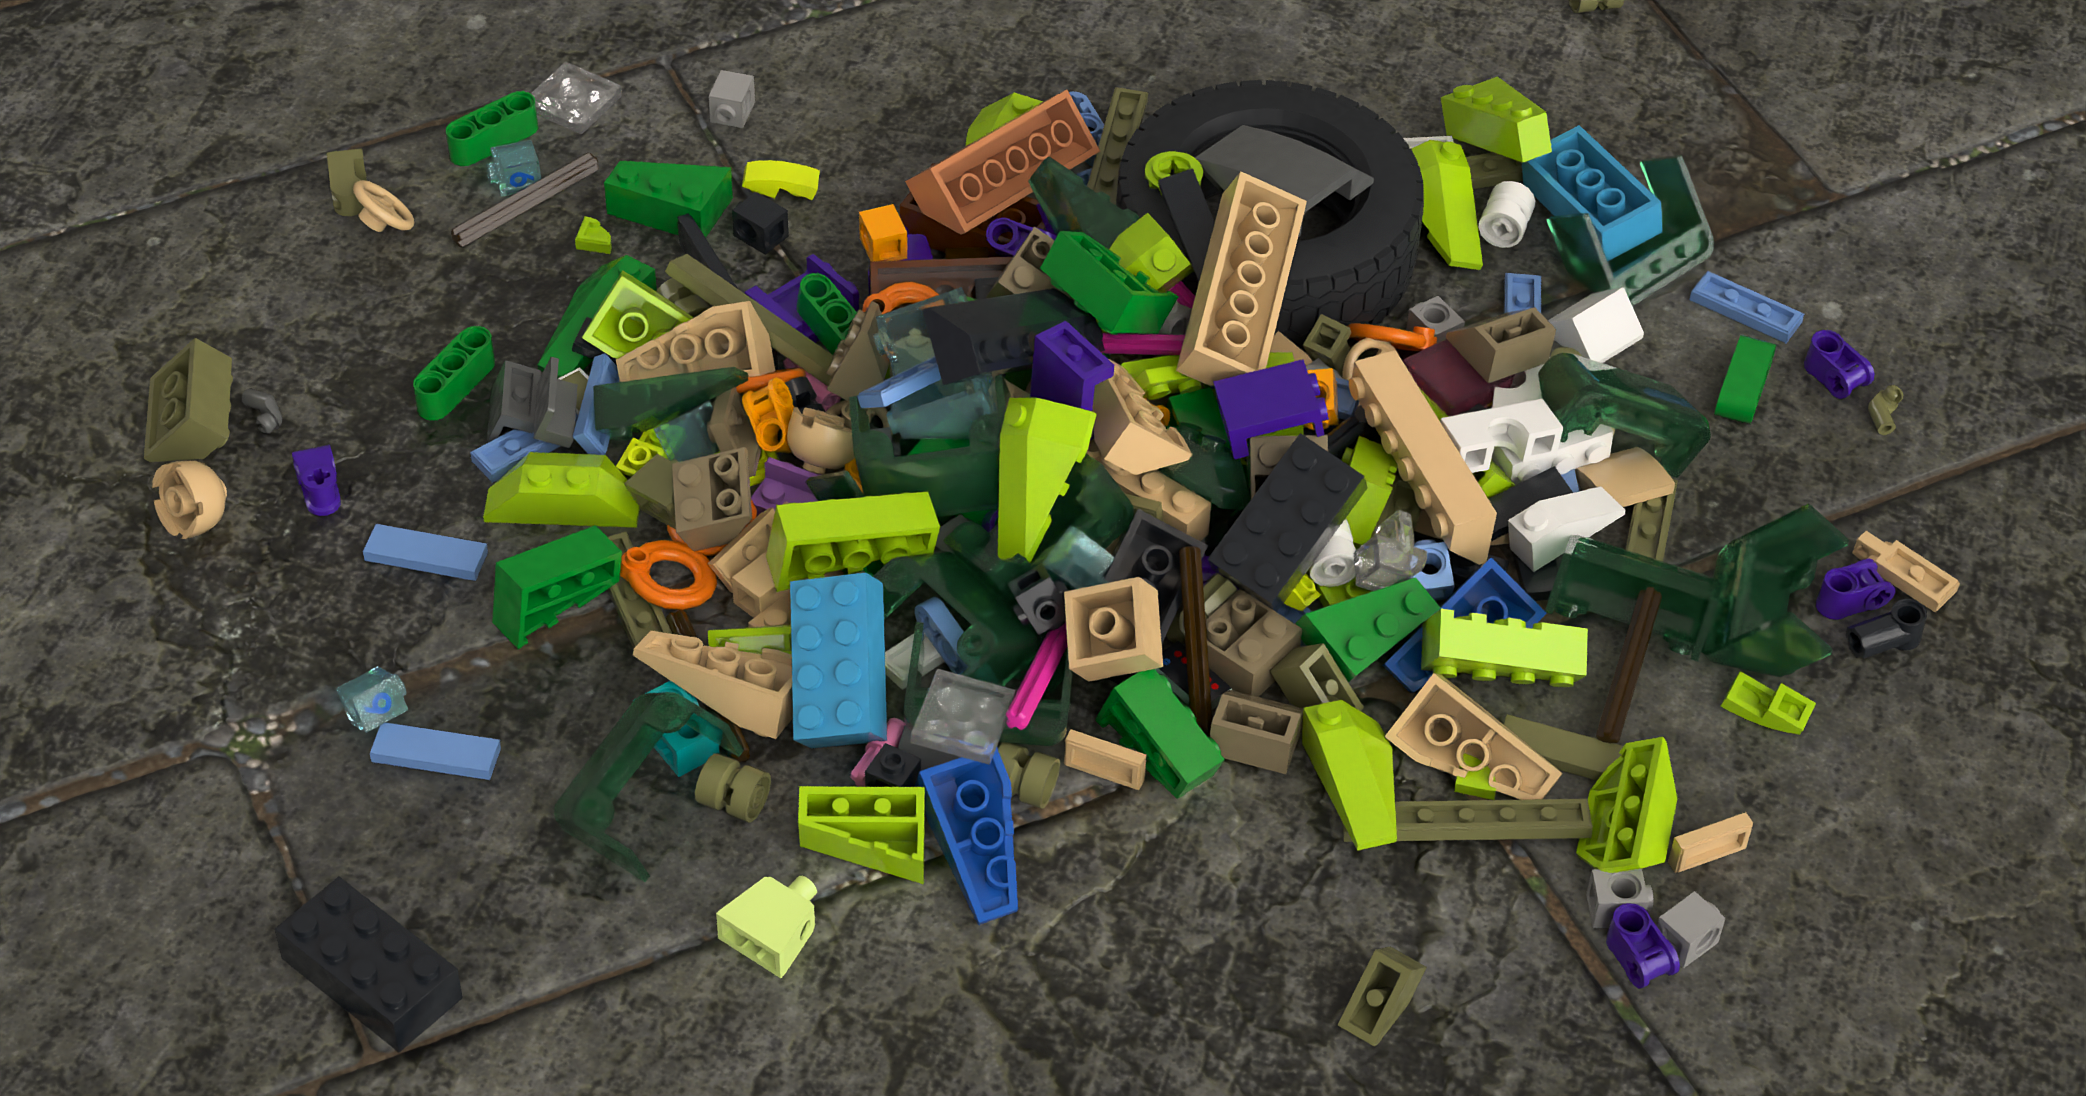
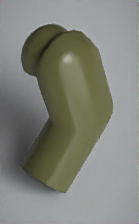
M1889 385L1885 390H1880L1868 404V411L1880 435L1890 434L1896 428L1891 414L1896 410L1898 403L1904 397L1902 390L1896 385Z

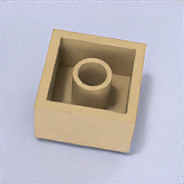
M1140 577L1064 592L1068 660L1071 671L1089 682L1163 667L1158 590Z

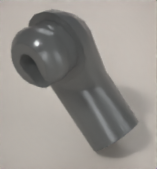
M252 388L244 391L242 403L247 407L259 410L261 413L256 418V424H261L258 429L266 434L271 433L274 428L278 430L282 425L283 417L274 396Z

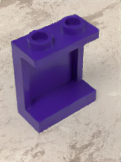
M811 254L806 258L807 270L802 275L768 295L756 285L745 291V294L816 343L819 341V338L796 310V302L802 279L812 273L825 275L856 312L859 310L860 295L852 282L846 281L836 273L829 263L823 262L816 255Z
M1064 321L1035 335L1030 398H1041L1092 411L1095 385L1113 377L1115 365L1067 321ZM1094 427L1092 430L1090 441L1094 439Z
M1303 359L1213 381L1220 415L1234 459L1249 456L1247 438L1307 423L1313 424L1317 437L1324 436L1322 421L1329 420L1325 400L1323 397L1316 398V396L1320 395L1317 377L1315 373L1308 374Z

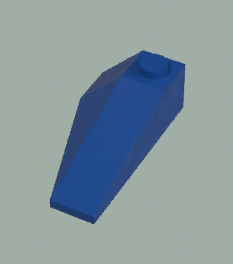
M1492 558L1482 564L1440 606V609L1454 610V618L1468 616L1470 613L1487 615V623L1493 624L1495 620L1522 619V621L1526 622V628L1530 629L1533 628V624L1538 623L1547 614ZM1423 625L1383 664L1410 693L1421 689L1433 674V671L1421 670Z
M994 746L919 771L914 787H925L926 818L977 924L980 925L1017 912L1018 900L1016 863L1013 848L1014 826L1011 812V781L997 747Z

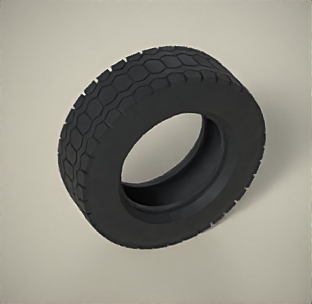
M1262 80L1240 81V86L1237 85L1236 81L1217 84L1215 90L1212 86L1193 91L1192 95L1187 93L1172 100L1171 104L1167 103L1156 110L1153 116L1150 115L1136 129L1128 141V145H1126L1119 167L1114 237L1116 240L1118 235L1149 213L1187 258L1159 188H1150L1149 181L1145 179V166L1153 156L1169 151L1186 153L1195 158L1242 125L1271 131L1298 140L1374 178V183L1351 200L1334 191L1320 201V203L1333 210L1343 222L1340 227L1326 235L1298 241L1296 244L1274 335L1279 331L1302 351L1306 352L1303 344L1321 314L1345 326L1351 323L1376 325L1401 300L1410 283L1417 258L1424 207L1423 178L1412 149H1409V145L1399 132L1396 133L1395 128L1383 118L1379 119L1378 114L1364 105L1359 107V103L1343 95L1336 99L1337 93L1319 87L1312 91V86L1292 82L1289 87L1287 86V81L1266 80V85H1262ZM1171 169L1169 174L1174 175L1176 173H1174V169ZM1203 174L1200 187L1205 199L1224 192H1220ZM1192 272L1181 281L1196 296L1198 284Z

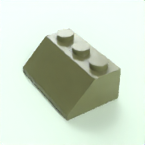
M194 338L150 378L144 448L145 460L161 462L204 459L216 448H221L226 443L230 434L228 419L231 409L230 386L233 381L231 357Z

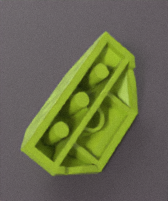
M530 452L488 489L483 518L484 522L596 525L637 528L640 508L624 484L627 478L606 455Z
M1664 737L1626 743L1619 752L1621 756L1607 767L1590 789L1588 805L1593 828L1592 837L1579 838L1576 854L1594 869L1615 873L1641 869L1665 862L1677 804V794L1667 742Z

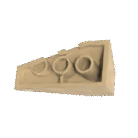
M750 301L713 306L691 320L676 326L662 336L616 359L622 396L754 377L775 371L769 333Z
M1110 360L1115 365L1114 375L1095 385L1093 412L1097 414L1094 423V439L1102 454L1101 460L1115 471H1120L1122 468L1134 475L1188 461L1192 453L1183 436L1174 427L1166 429L1160 421L1164 416L1158 407L1152 406L1143 398L1144 390L1123 366Z
M650 631L634 648L633 656L737 726L753 731L756 735L776 739L792 720L791 654L769 648H762V654L738 651L739 644L725 642V647L703 646L702 641L696 637Z
M1432 674L1385 735V738L1414 761L1454 776L1465 778L1468 771H1479L1488 766L1491 770L1489 785L1496 788L1498 792L1520 800L1544 799L1563 774L1441 674ZM1463 754L1474 756L1481 760L1482 763L1477 767H1470L1464 763V759H1462Z

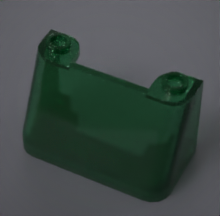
M1559 353L1552 356L1538 372L1542 399L1563 426L1560 442L1565 443L1568 439V433L1575 430L1583 429L1584 434L1591 436L1598 426L1603 424L1657 441L1654 444L1655 456L1662 458L1660 464L1670 476L1678 478L1711 438L1708 420L1677 389L1669 384L1572 353Z
M1088 454L1085 455L1081 463L1075 461L1065 481L1070 486L1065 496L1059 494L1049 512L1052 521L1031 563L1019 553L1007 559L998 557V524L988 533L976 522H964L943 540L964 564L1011 607L1018 602L1008 583L1043 563L1052 580L1055 581L1061 578L1067 587L1128 528L1134 516V508L1131 501L1102 463Z

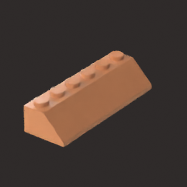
M1065 90L1027 110L905 182L923 214L962 235L1100 152V149L1068 90Z

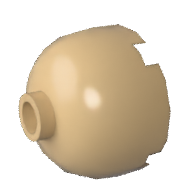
M795 407L788 425V446L797 458L804 461V469L813 473L824 474L826 468L840 469L856 457L862 444L865 429L854 424L853 430L844 427L845 419L811 408H804L803 414H801L798 407Z
M176 461L164 464L156 470L152 488L159 487L160 499L154 500L155 510L161 523L171 535L176 536L180 532L183 535L181 539L195 537L209 531L221 520L225 509L227 490L223 481L210 467L198 461Z

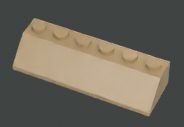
M1241 171L1224 191L1176 368L1177 372L1209 386H1214L1213 381L1266 369L1307 203L1306 200Z
M1394 350L1354 361L1352 378L1349 379L1350 393L1354 400H1359L1365 410L1368 424L1371 427H1375L1379 433L1385 452L1393 456L1398 465L1401 478L1410 484L1418 506L1427 512L1431 519L1434 533L1436 536L1442 537L1450 551L1479 565L1484 564L1487 561L1497 512L1398 353Z

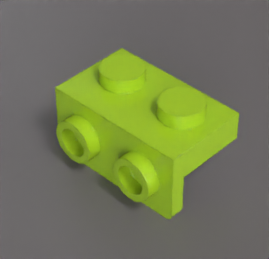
M1168 355L1121 364L1144 390L1143 398H1149V400L1159 399L1173 393L1180 392V394L1199 390L1202 387V382L1176 371L1180 355Z

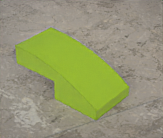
M1740 671L1734 678L1721 707L1756 724L1800 735L1816 703L1782 683L1774 691Z

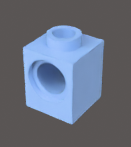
M1421 540L1408 547L1405 559L1408 579L1416 577L1435 601L1448 599L1453 593L1454 581L1448 548L1445 542L1436 543L1435 540ZM1423 564H1432L1438 569V572L1432 575L1425 574L1419 567Z

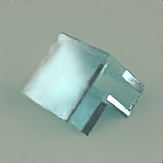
M710 401L702 403L654 428L670 461L676 459L682 462L711 455L719 450L717 443L711 442L707 432V422L711 420L713 412Z
M1070 525L1043 562V565L1055 577L1061 578L1063 583L1072 590L1109 583L1102 576L1115 557L1083 532Z

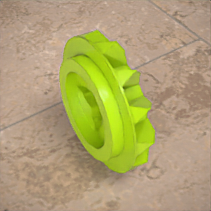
M1176 151L1163 152L1153 156L1145 166V179L1149 181L1150 188L1158 189V180L1171 176L1169 174L1171 169H1174V173L1177 174L1193 168L1199 185H1201L1203 168L1200 162L1189 154Z

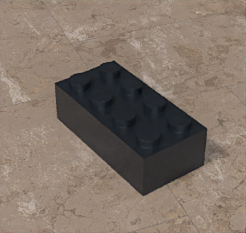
M1300 433L1207 559L1212 570L1229 579L1236 587L1278 612L1367 490L1365 476Z
M1138 509L1126 524L1097 585L1140 577L1158 590L1162 643L1182 602L1179 551L1184 547H1199L1202 559L1208 545ZM1067 646V648H1066V650H1065V652H1064V654H1063V656H1065V657H1067V658H1068V646ZM1136 673L1110 677L1107 679L1117 684H1120L1123 681L1130 678L1131 676L1135 675Z
M339 876L274 929L281 958L399 1053L463 998L458 969Z

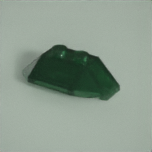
M1180 422L1179 427L1164 425L1167 430L1170 427L1178 430L1189 447L1192 456L1188 461L1156 470L1220 508L1244 510L1251 501L1241 460L1240 458L1234 459L1231 449L1225 446L1226 441L1217 436L1202 434V428L1192 423Z

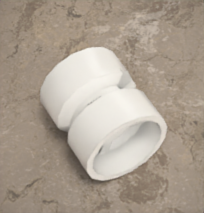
M1504 181L1493 188L1478 226L1481 236L1487 242L1494 246L1505 248L1515 246L1521 241L1536 202L1534 194L1528 187L1518 182Z
M1347 519L1343 521L1309 568L1313 582L1320 586L1333 587L1345 584L1352 580L1359 572L1360 563Z

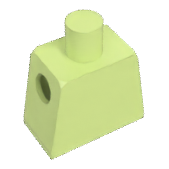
M798 876L788 887L772 877L762 878L716 913L718 939L779 978H782L814 930V905L810 900L817 894L815 885L804 876Z

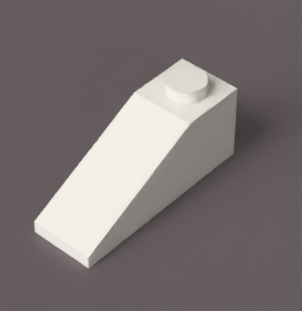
M1601 486L1540 500L1508 520L1510 549L1535 572L1625 515V509Z

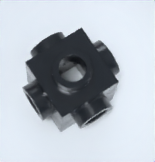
M1043 563L1008 583L1018 602L1012 608L1024 627L1031 623L1037 634L1040 635L1045 631H1054L1065 623L1064 592L1068 591L1061 578L1055 581L1052 580Z

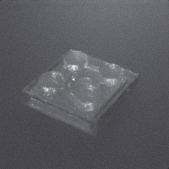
M564 62L531 93L535 98L537 115L579 134H583L622 97L621 85L568 62Z
M937 669L911 732V743L990 765L1008 719L1006 712L1015 697V690Z

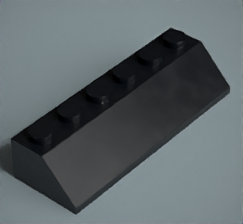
M1055 288L922 309L943 385L1032 369L1035 335L1064 321H1067L1100 352L1105 351L1102 342V329L1098 326L1096 318L1092 314L1079 309L1074 304V300Z

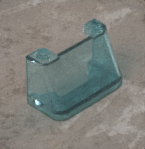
M962 287L876 317L879 332L873 334L879 354H886L890 360L893 376L935 356L922 309L967 302L968 299ZM994 376L978 377L969 381L943 385L941 379L892 403L891 410L886 412L892 432L894 434L899 432L904 439H992L1000 436L1003 425Z

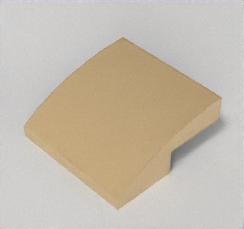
M1639 447L1612 453L1609 458L1603 459L1598 463H1591L1575 469L1577 482L1582 490L1601 486L1622 507L1673 494L1675 487L1674 480L1664 467L1651 454Z

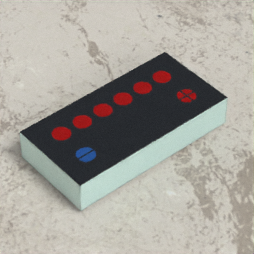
M1178 641L1162 651L1163 667L1155 670L1158 674H1162L1168 679L1172 691L1189 705L1186 647ZM1209 668L1211 707L1213 710L1218 706L1222 694L1232 690V687Z

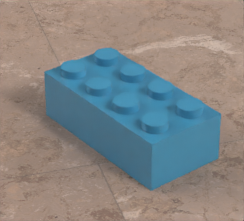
M1580 125L1550 140L1552 152L1522 163L1523 185L1528 187L1534 196L1603 264L1662 233L1661 201Z
M868 573L790 581L793 740L811 749L861 744L876 740L887 741L883 583Z

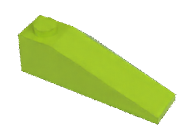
M622 270L582 338L611 357L618 359L694 317Z
M1009 398L1000 432L998 560L1002 562L1031 563L1052 521L1049 514L1059 494L1065 496L1070 486L1065 481L1075 461L1081 463L1087 453L1096 413L1041 398Z
M1343 700L1304 707L1302 745L1357 851L1396 842L1392 746L1388 739L1385 738V734L1378 721Z

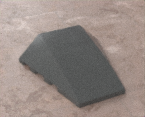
M1245 125L1240 126L1195 157L1202 165L1203 174L1220 192L1225 191L1241 171L1306 200L1304 213L1334 191L1351 200L1374 183L1373 177L1321 150L1271 131ZM1301 223V227H1300V231H1299L1298 237L1301 235L1302 223Z

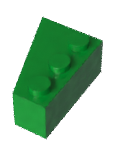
M619 161L604 182L608 215L678 235L677 217L689 213L706 238L733 199L731 167Z

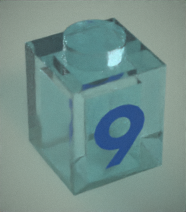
M532 140L490 148L492 162L486 163L487 174L490 184H497L500 196L514 194L541 179L539 160Z
M378 666L336 688L350 723L366 733L408 710L403 698L407 692L400 677Z

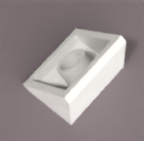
M1624 287L1592 293L1548 320L1556 329L1554 340L1563 347L1573 348L1578 351L1582 356V362L1590 369L1596 368L1641 340L1644 335Z

